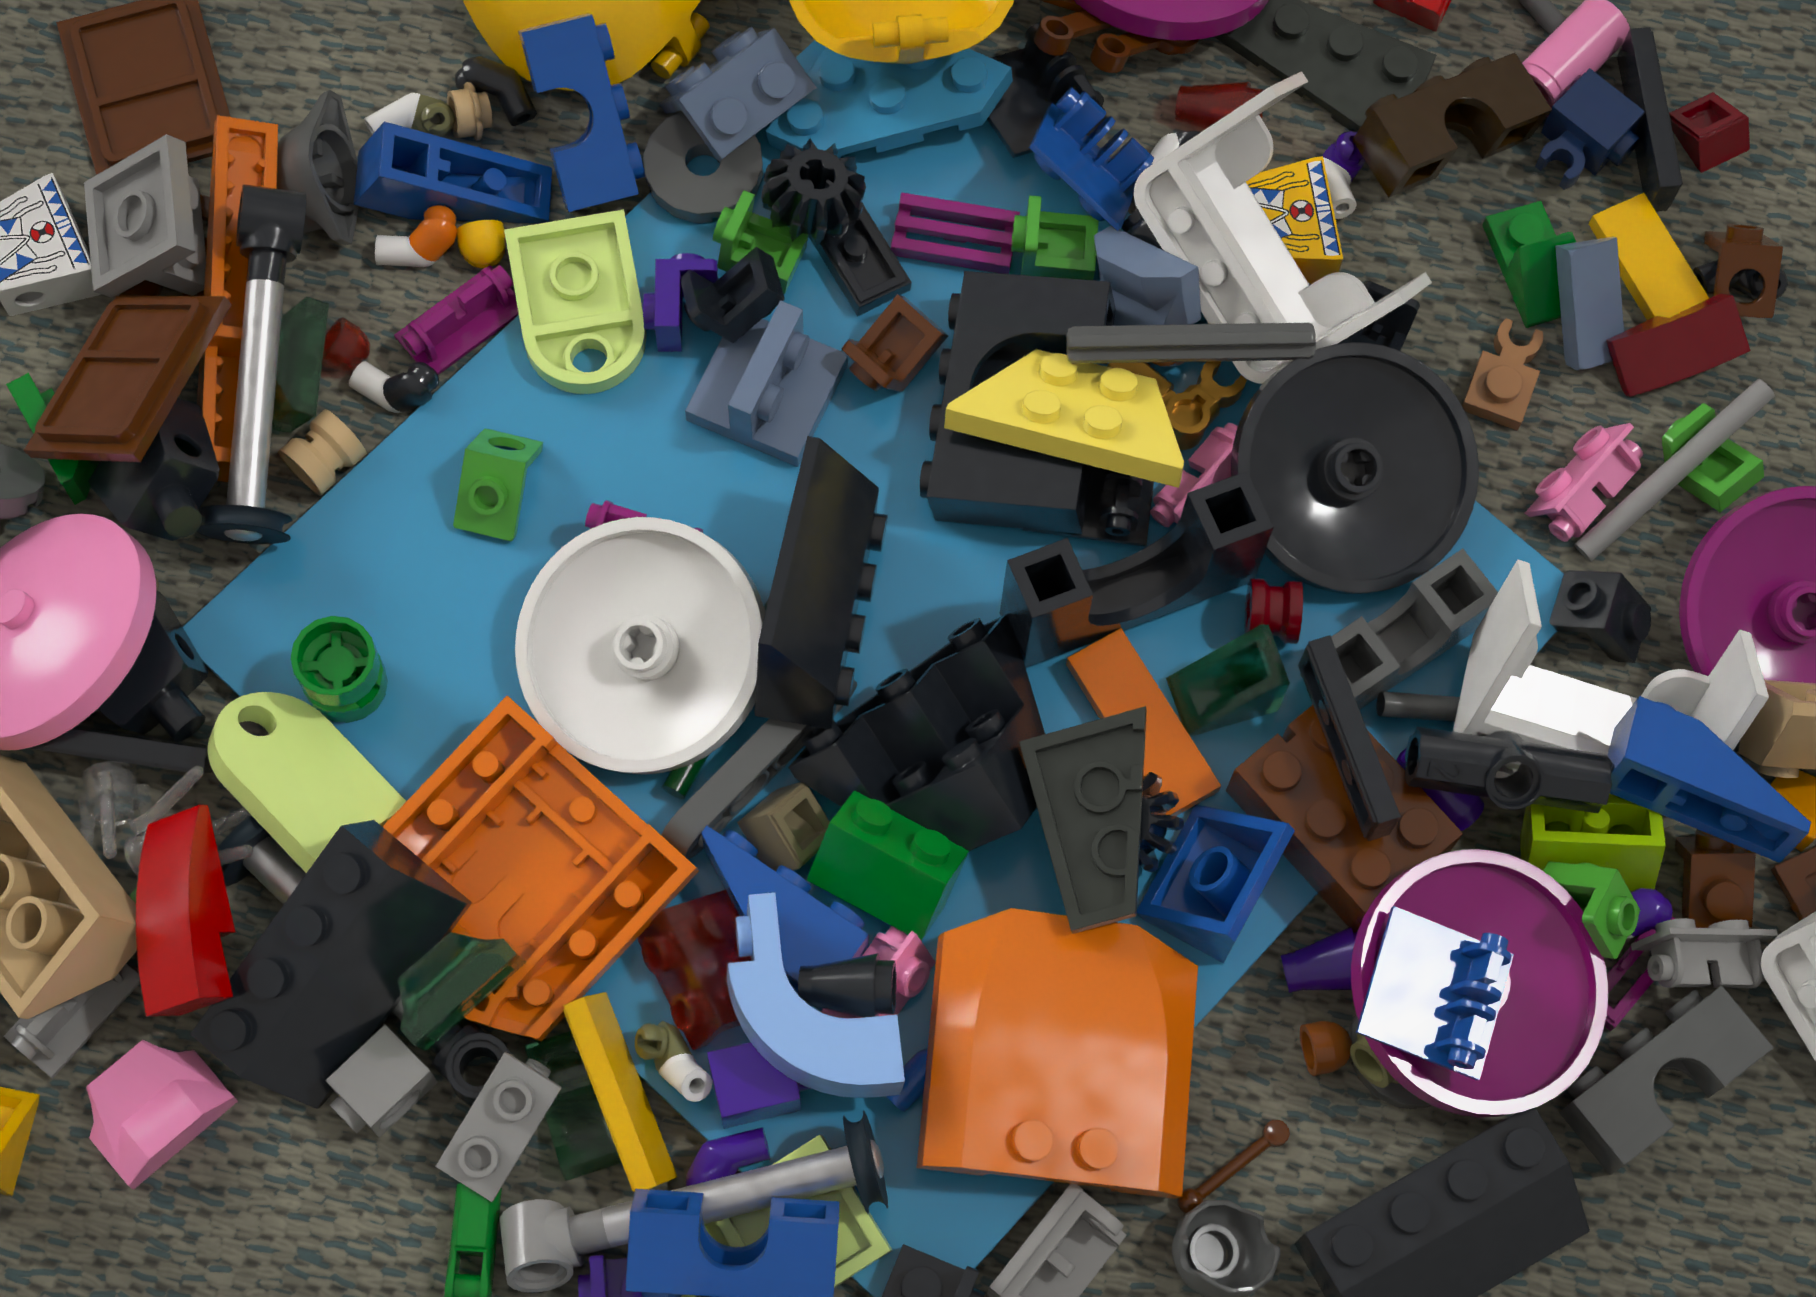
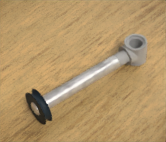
M864 1110L862 1119L858 1122H850L846 1119L845 1115L843 1116L847 1146L671 1190L704 1193L702 1212L704 1224L770 1208L772 1197L805 1199L856 1185L867 1214L869 1213V1206L874 1202H882L887 1209L889 1207L883 1175L882 1155L878 1145L875 1143L873 1132ZM535 1199L510 1206L503 1211L499 1218L507 1285L521 1292L552 1290L562 1286L571 1279L574 1274L573 1268L584 1264L585 1254L628 1244L632 1201L574 1215L570 1206L564 1207L552 1200Z

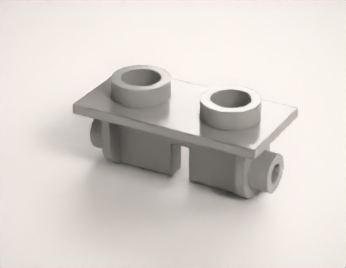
M1683 918L1656 924L1655 934L1632 943L1631 947L1632 950L1651 951L1652 956L1647 966L1648 974L1652 980L1658 981L1665 988L1706 987L1711 985L1708 964H1710L1714 988H1719L1722 985L1724 988L1752 989L1758 987L1761 982L1766 981L1761 969L1762 950L1760 943L1778 936L1777 929H1749L1747 920H1727L1714 923L1708 928H1696L1694 919Z
M125 964L114 979L30 1019L20 1018L3 1037L53 1079L140 984L139 974L129 965Z
M504 1052L435 1167L493 1202L562 1089L560 1085L548 1078L551 1071L536 1060L528 1059L526 1063H523L509 1053Z

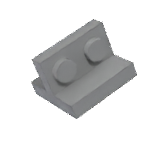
M166 134L84 182L93 292L113 298L144 280L190 296H194L204 290L206 252L199 180L189 176L186 142Z

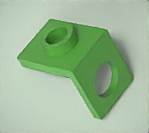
M483 429L465 448L453 522L454 528L512 541L517 535L527 468L542 452L543 442L491 429ZM495 446H507L517 450H505Z

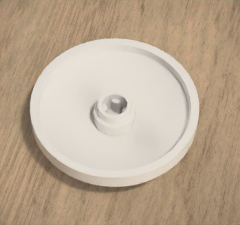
M634 517L607 522L591 528L572 539L550 558L535 578L524 600L519 615L515 641L516 668L524 698L538 723L555 738L557 743L575 757L589 764L616 772L645 775L664 773L693 764L722 746L742 725L755 704L758 642L765 617V609L760 594L745 568L733 554L709 536L685 524L654 517Z

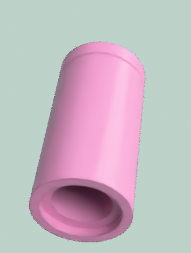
M1585 0L1522 63L1551 108L1589 68L1596 72L1623 45L1630 30L1629 24L1622 12L1607 0Z

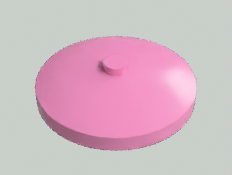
M69 514L55 517L25 530L0 548V750L31 748L55 739L73 729L111 696L128 674L141 652L155 611L156 578L154 568L144 547L124 529L107 518L93 514Z

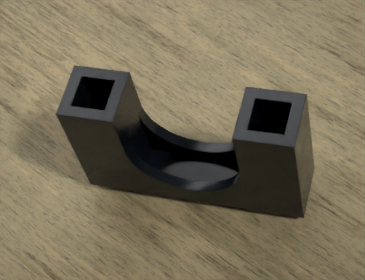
M964 271L961 294L952 293L949 303L948 324L949 329L954 330L952 348H943L939 362L940 385H945L942 404L933 405L930 415V440L936 441L933 460H925L923 462L920 474V496L928 499L935 521L1082 534L1091 478L1087 464L945 429V413L951 401L1036 349L1067 355V332L1069 328L1073 326H1113L1116 308L1110 282Z
M1248 471L1189 492L1181 518L1172 530L1148 547L1116 562L1082 570L1068 538L1007 560L999 613L1000 616L1007 615L1020 647L1025 667H1029L1100 640L1120 628L1123 631L1248 584L1250 578L1256 577L1274 527Z

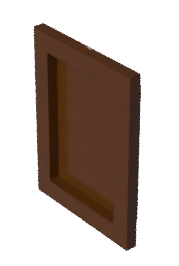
M139 0L56 22L96 175L166 134L186 142L187 163L212 157L217 115L231 117L198 0Z
M116 296L106 307L38 420L35 432L24 451L31 458L141 462L232 304L225 296Z

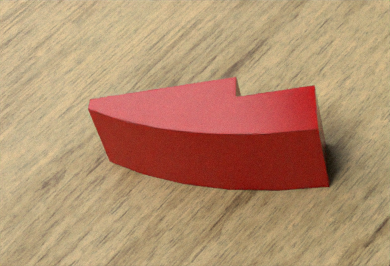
M197 805L148 824L140 857L136 890V943L139 977L146 1017L180 1016L233 997L221 937L236 931L208 805Z

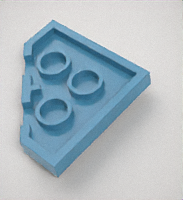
M826 47L807 73L817 88L773 120L766 130L769 145L781 151H784L787 144L802 151L803 146L810 138L817 149L826 150L835 143L838 151L837 157L841 158V155L871 147H876L877 153L921 142L924 141L923 134L957 125L959 131L982 126L1013 82L1012 70L1010 66L969 48L923 62L891 64L849 58L835 53Z

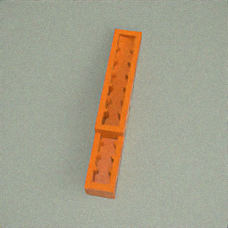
M217 115L214 123L204 296H225L232 305L199 361L197 405L202 410L220 471L217 481L228 482L248 270V258L240 254V247L236 246L239 204L243 184L276 189L278 124Z

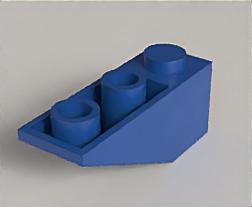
M709 826L704 828L701 833L704 851L738 916H747L748 895L776 894L783 967L789 983L797 994L800 966L826 964L861 957L869 945V934L862 930L865 922L855 912L835 901L828 907L808 894L811 886L804 878L782 865L774 871L756 859L755 856L758 854V850L736 832L727 829L721 835Z

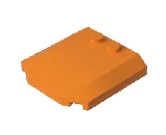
M508 695L383 826L384 829L472 902L422 970L420 976L467 1020L541 1042L565 1017L563 1005L582 998L699 872L695 865L651 825L646 824L558 744L552 735Z
M1015 908L1001 911L940 934L937 942L917 1168L978 1176L995 1174L1111 1188L1112 1192L1171 1199L1182 1197L1198 966L1138 925L1114 922L1073 934L1066 915Z

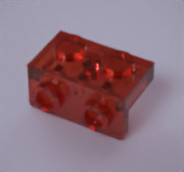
M726 889L663 909L638 937V942L642 948L643 960L647 968L655 974L670 1004L673 1021L684 1032L693 1050L707 1046L719 1033L740 1026L729 996L727 966L728 963L752 960L751 956L739 957L735 917H739V914Z

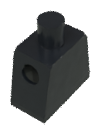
M177 398L141 462H99L88 482L120 524L129 529L170 541L188 537L200 528L202 515L199 508L218 480L220 471L200 406Z
M156 590V604L152 624L140 654L123 681L98 710L121 728L141 734L148 733L160 723L175 742H180L192 736L205 722L206 717L188 695L207 678L208 669L160 591Z

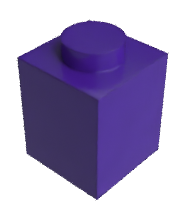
M751 1042L707 1052L723 1129L801 1111L799 1092L811 1088L790 1079L773 1067Z

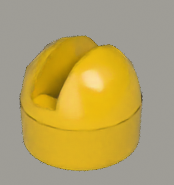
M478 220L459 226L457 228V242L459 251L464 259L476 268H485L489 265L494 266L498 264L504 256L506 248L503 222L498 220Z

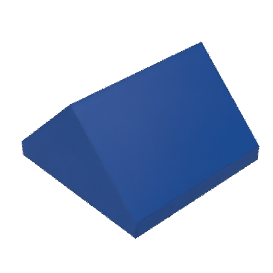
M1195 804L1184 824L1185 826L1181 829L1174 842L1177 846V851L1173 855L1168 854L1137 909V915L1159 929L1224 963L1284 853L1295 829L1289 823Z

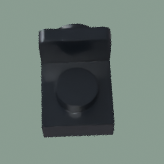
M903 1244L882 1297H985L986 1292L974 1287L979 1270L967 1266L964 1270Z

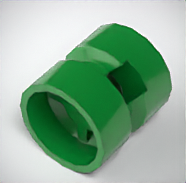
M329 616L317 619L301 630L293 643L290 660L294 675L303 688L309 703L333 722H354L366 718L377 710L386 695L388 679L384 664L377 652L373 639L365 628L348 617Z

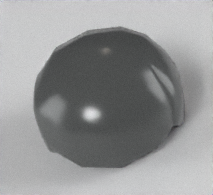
M1205 1200L1182 1216L1172 1243V1257L1181 1279L1186 1286L1203 1297L1250 1296L1273 1279L1281 1257L1280 1247L1273 1245L1267 1237L1264 1228V1218L1255 1212L1242 1209L1240 1205L1229 1200ZM1226 1246H1227V1249H1228V1258H1227V1261H1226Z

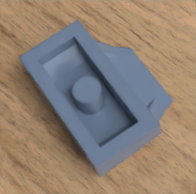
M1109 226L1094 235L1100 281L1111 283L1116 308L1113 326L1188 325L1201 320L1198 266L1120 229L1117 231L1113 226Z

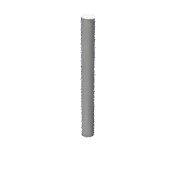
M1761 379L1754 381L1574 544L1575 548L1589 562H1592L1775 397L1772 389Z

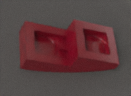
M1722 293L1670 318L1655 316L1606 340L1624 394L1629 397L1694 376L1751 351L1733 295Z

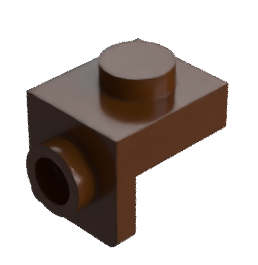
M897 294L860 341L849 339L841 349L854 360V363L849 368L850 371L869 388L878 391L883 386L887 389L903 392L949 335L905 296Z
M1698 829L1695 831V836L1676 837L1675 851L1684 859L1682 919H1694L1696 928H1708L1714 923L1727 920H1747L1749 927H1752L1756 853Z

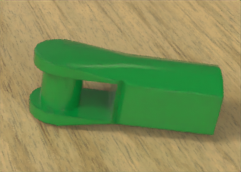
M462 1183L456 1185L444 1297H492L502 1188L494 1201L491 1202ZM461 1256L483 1257L481 1275L459 1274Z

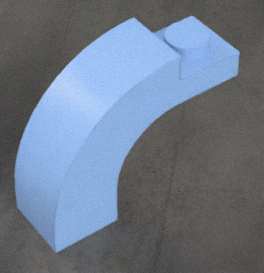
M776 894L748 895L747 916L735 917L738 955L739 957L751 956L752 961L728 963L727 984L735 1015L753 1046L781 1073L816 1091L852 1098L900 1095L905 1078L897 1014L847 1019L824 1014L808 1005L794 991L783 967Z

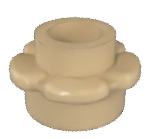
M466 82L464 89L448 91L447 104L451 107L455 116L452 128L455 138L473 136L476 141L481 140L483 129L492 127V110L487 93H476L475 87L471 82Z

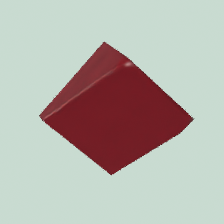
M1714 92L1669 113L1673 133L1701 173L1750 149L1749 117Z

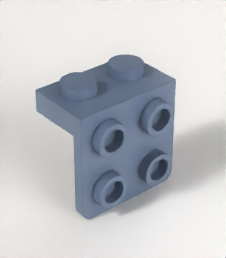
M750 27L742 33L740 31L736 32L715 47L711 52L717 60L711 65L707 66L704 62L697 67L691 66L667 83L664 87L670 95L659 105L666 114L682 110L715 158L720 160L817 87L775 28L756 33L753 27Z

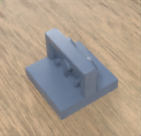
M780 300L770 322L761 319L734 343L722 337L685 410L686 421L798 467L803 457L807 436L813 437L848 366V355L810 339L808 335H805L803 330V309Z

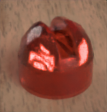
M341 317L332 324L323 337L317 351V359L343 372L354 371L361 363V360L368 358L370 342L360 327Z

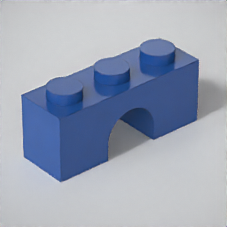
M586 13L518 30L534 91L540 93L556 88L573 89L582 95L588 106L589 121L584 133L572 143L550 148L565 208L568 212L638 195L639 192L635 179L645 177V171L637 143L626 144L620 121L629 119L630 113L622 84H610L605 61L615 59L606 23L595 25L593 15Z
M635 1189L629 1221L626 1291L641 1292L643 1297H682V1295L710 1297H834L840 1201L772 1197L769 1225L763 1236L750 1245L730 1247L716 1241L705 1228L702 1216L704 1193Z

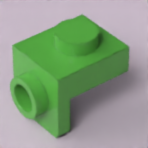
M743 190L735 209L724 207L714 230L713 241L721 244L718 269L726 272L729 271L751 250L758 247L774 258L783 294H785L806 249L809 234L802 233L792 242L789 233L790 227L772 228L771 219L753 213L755 194Z
M1029 195L1026 216L1015 215L1013 223L1011 252L1022 253L1021 275L1093 280L1096 267L1094 235L1098 233L1099 221L1088 215L1040 211L1041 196Z
M1703 403L1689 415L1676 420L1662 437L1664 463L1716 417L1713 408ZM1727 439L1677 485L1721 513L1764 478L1763 460L1730 439Z
M1548 861L1544 872L1555 879L1578 903L1584 912L1582 923L1601 956L1617 959L1627 937L1635 931L1640 913V908L1618 869L1599 867L1585 862L1569 864Z

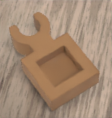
M1506 318L1500 324L1494 337V348L1498 356L1482 351L1462 407L1465 412L1518 431L1540 373L1539 370L1524 364L1536 357L1543 343V331L1536 329L1528 345H1515L1509 338L1513 321Z

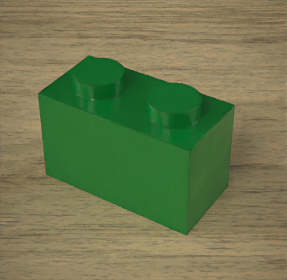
M854 790L830 821L807 881L908 935L913 931L922 941L944 909L969 850L953 843L942 833L927 829L891 810L885 803L876 799H870Z

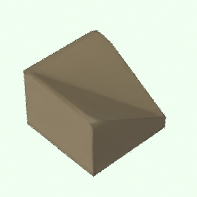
M799 782L776 789L737 823L747 840L758 850L757 857L759 860L776 871L780 865L791 870H797L808 862L818 852L830 821L809 786Z

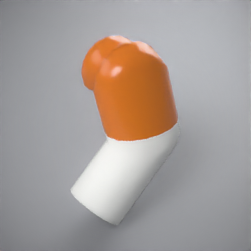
M434 205L424 212V220L409 237L377 235L375 242L376 265L429 267L435 264L455 243L457 227L455 226L456 216L454 212L446 206Z

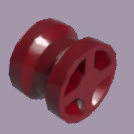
M1250 578L1245 603V640L1260 641L1267 635L1278 636L1283 643L1297 644L1301 632L1303 614L1302 582L1287 581L1280 587L1269 586L1264 579Z

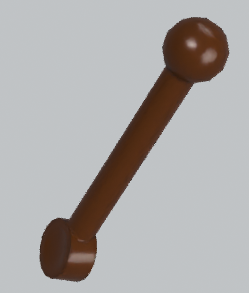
M1281 1120L1269 1121L1263 1128L1262 1136L1196 1189L1187 1188L1183 1190L1182 1197L1177 1199L1180 1210L1188 1213L1270 1146L1280 1147L1284 1145L1290 1135L1287 1124Z

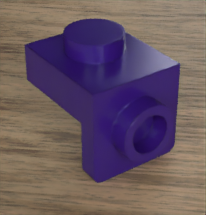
M693 253L677 254L670 259H655V293H644L643 322L644 330H655L658 352H682L684 293L680 277L690 269L710 282L715 283L719 279L717 260L705 259Z

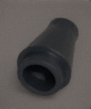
M876 953L815 966H800L798 995L810 1006L862 1018L879 1016V1014H894L897 995L895 960H880L879 954Z

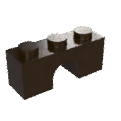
M1514 52L1494 61H1491L1489 57L1478 59L1467 66L1459 75L1446 80L1442 75L1435 76L1422 83L1413 93L1399 99L1395 94L1379 99L1366 110L1365 116L1367 118L1352 140L1389 198L1436 179L1458 149L1447 129L1455 130L1466 136L1472 142L1481 158L1484 159L1531 138L1552 109Z

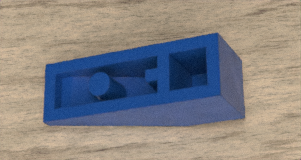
M384 121L358 151L354 205L415 220H424V212L429 207L442 205L454 212L456 221L498 220L505 223H546L549 221L552 167Z
M1639 696L1614 727L1607 754L1612 762V787L1610 794L1778 863L1809 833L1811 822L1700 720L1676 711L1668 704L1654 702Z

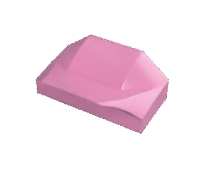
M142 1040L87 1085L86 1089L94 1121L89 1139L125 1183L134 1190L237 1103L238 1100L195 1050L175 1052Z

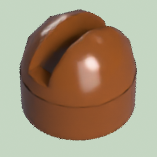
M1317 1021L1301 1025L1300 1043L1307 1069L1312 1076L1335 1072L1347 1063L1351 1056L1350 1047L1352 1045V1040L1347 1030L1339 1024L1329 1021Z

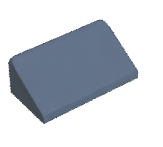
M1617 237L1556 245L1565 363L1567 366L1578 371L1611 362L1612 358L1606 340L1624 332Z

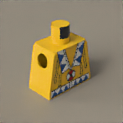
M1323 156L1263 171L1246 181L1309 284H1313L1328 274L1339 272L1343 261V254Z

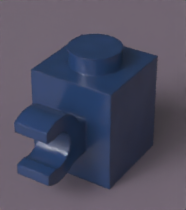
M1589 68L1552 106V111L1549 113L1541 131L1550 142L1543 147L1535 167L1541 171L1550 161L1559 160L1564 162L1568 170L1565 172L1559 186L1566 190L1577 182L1584 167L1596 176L1609 161L1619 166L1632 153L1641 139L1635 134V131L1645 111Z

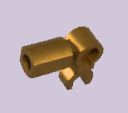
M1207 361L1202 367L1196 385H1190L1184 392L1176 394L1173 391L1174 385L1146 362L1109 363L1107 367L1122 368L1135 374L1156 379L1180 450L1192 449L1199 444L1206 428L1219 415L1220 408H1226L1235 404L1240 398L1247 381L1241 375L1231 386H1220L1213 380V377L1218 372L1222 361Z

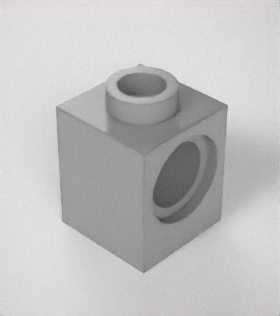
M386 1025L377 1031L326 1079V1082L338 1095L330 1104L332 1109L356 1134L367 1125L379 1138L438 1083L431 1071Z

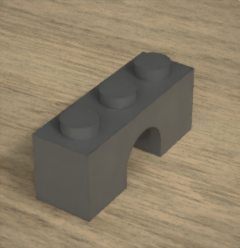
M1463 548L1413 581L1407 593L1383 614L1368 623L1361 616L1331 636L1359 710L1375 700L1381 691L1387 692L1476 631L1498 591Z
M1722 985L1705 999L1696 989L1665 1012L1672 1021L1669 1027L1656 1037L1647 1027L1616 1050L1624 1062L1606 1076L1598 1066H1595L1566 1089L1574 1100L1559 1113L1609 1175L1625 1166L1675 1126L1661 1110L1655 1099L1654 1080L1658 1071L1670 1069L1688 1075L1709 1098L1774 1048Z

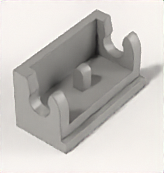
M1070 1184L989 1286L986 1295L988 1297H1079L1127 1236L1122 1231L1124 1225L1113 1214L1086 1194L1080 1186Z

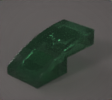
M569 1031L544 1039L542 1042L538 1041L525 1045L528 1059L536 1060L546 1066L551 1071L548 1078L562 1087L545 1116L564 1180L568 1181L622 1163L572 1032Z

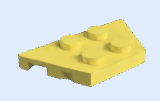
M1036 349L951 401L946 408L945 429L1179 488L1181 483L1184 460L1155 378L1135 374L1122 368H1111L1094 363L1073 364L1068 361L1066 354L1050 353Z

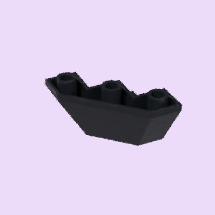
M1006 614L986 624H983L980 618H975L961 625L948 636L947 639L950 643L910 671L902 669L884 679L875 688L876 695L839 721L835 722L833 720L831 729L816 727L802 739L805 749L788 767L793 776L841 807L854 790L870 799L879 800L885 803L891 810L927 829L942 833L950 841L969 851L1022 829L1037 808L1019 741L1044 735L1045 731L1020 647Z

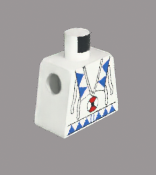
M53 173L43 176L0 201V302L9 316L100 295L93 292L90 253Z

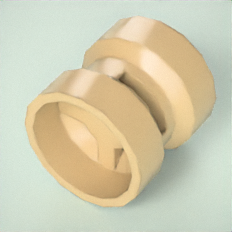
M326 409L310 422V431L305 435V440L302 438H292L278 451L289 469L319 496L323 495L335 484V470L340 471L343 467H353L367 454L364 446L355 434L337 416Z

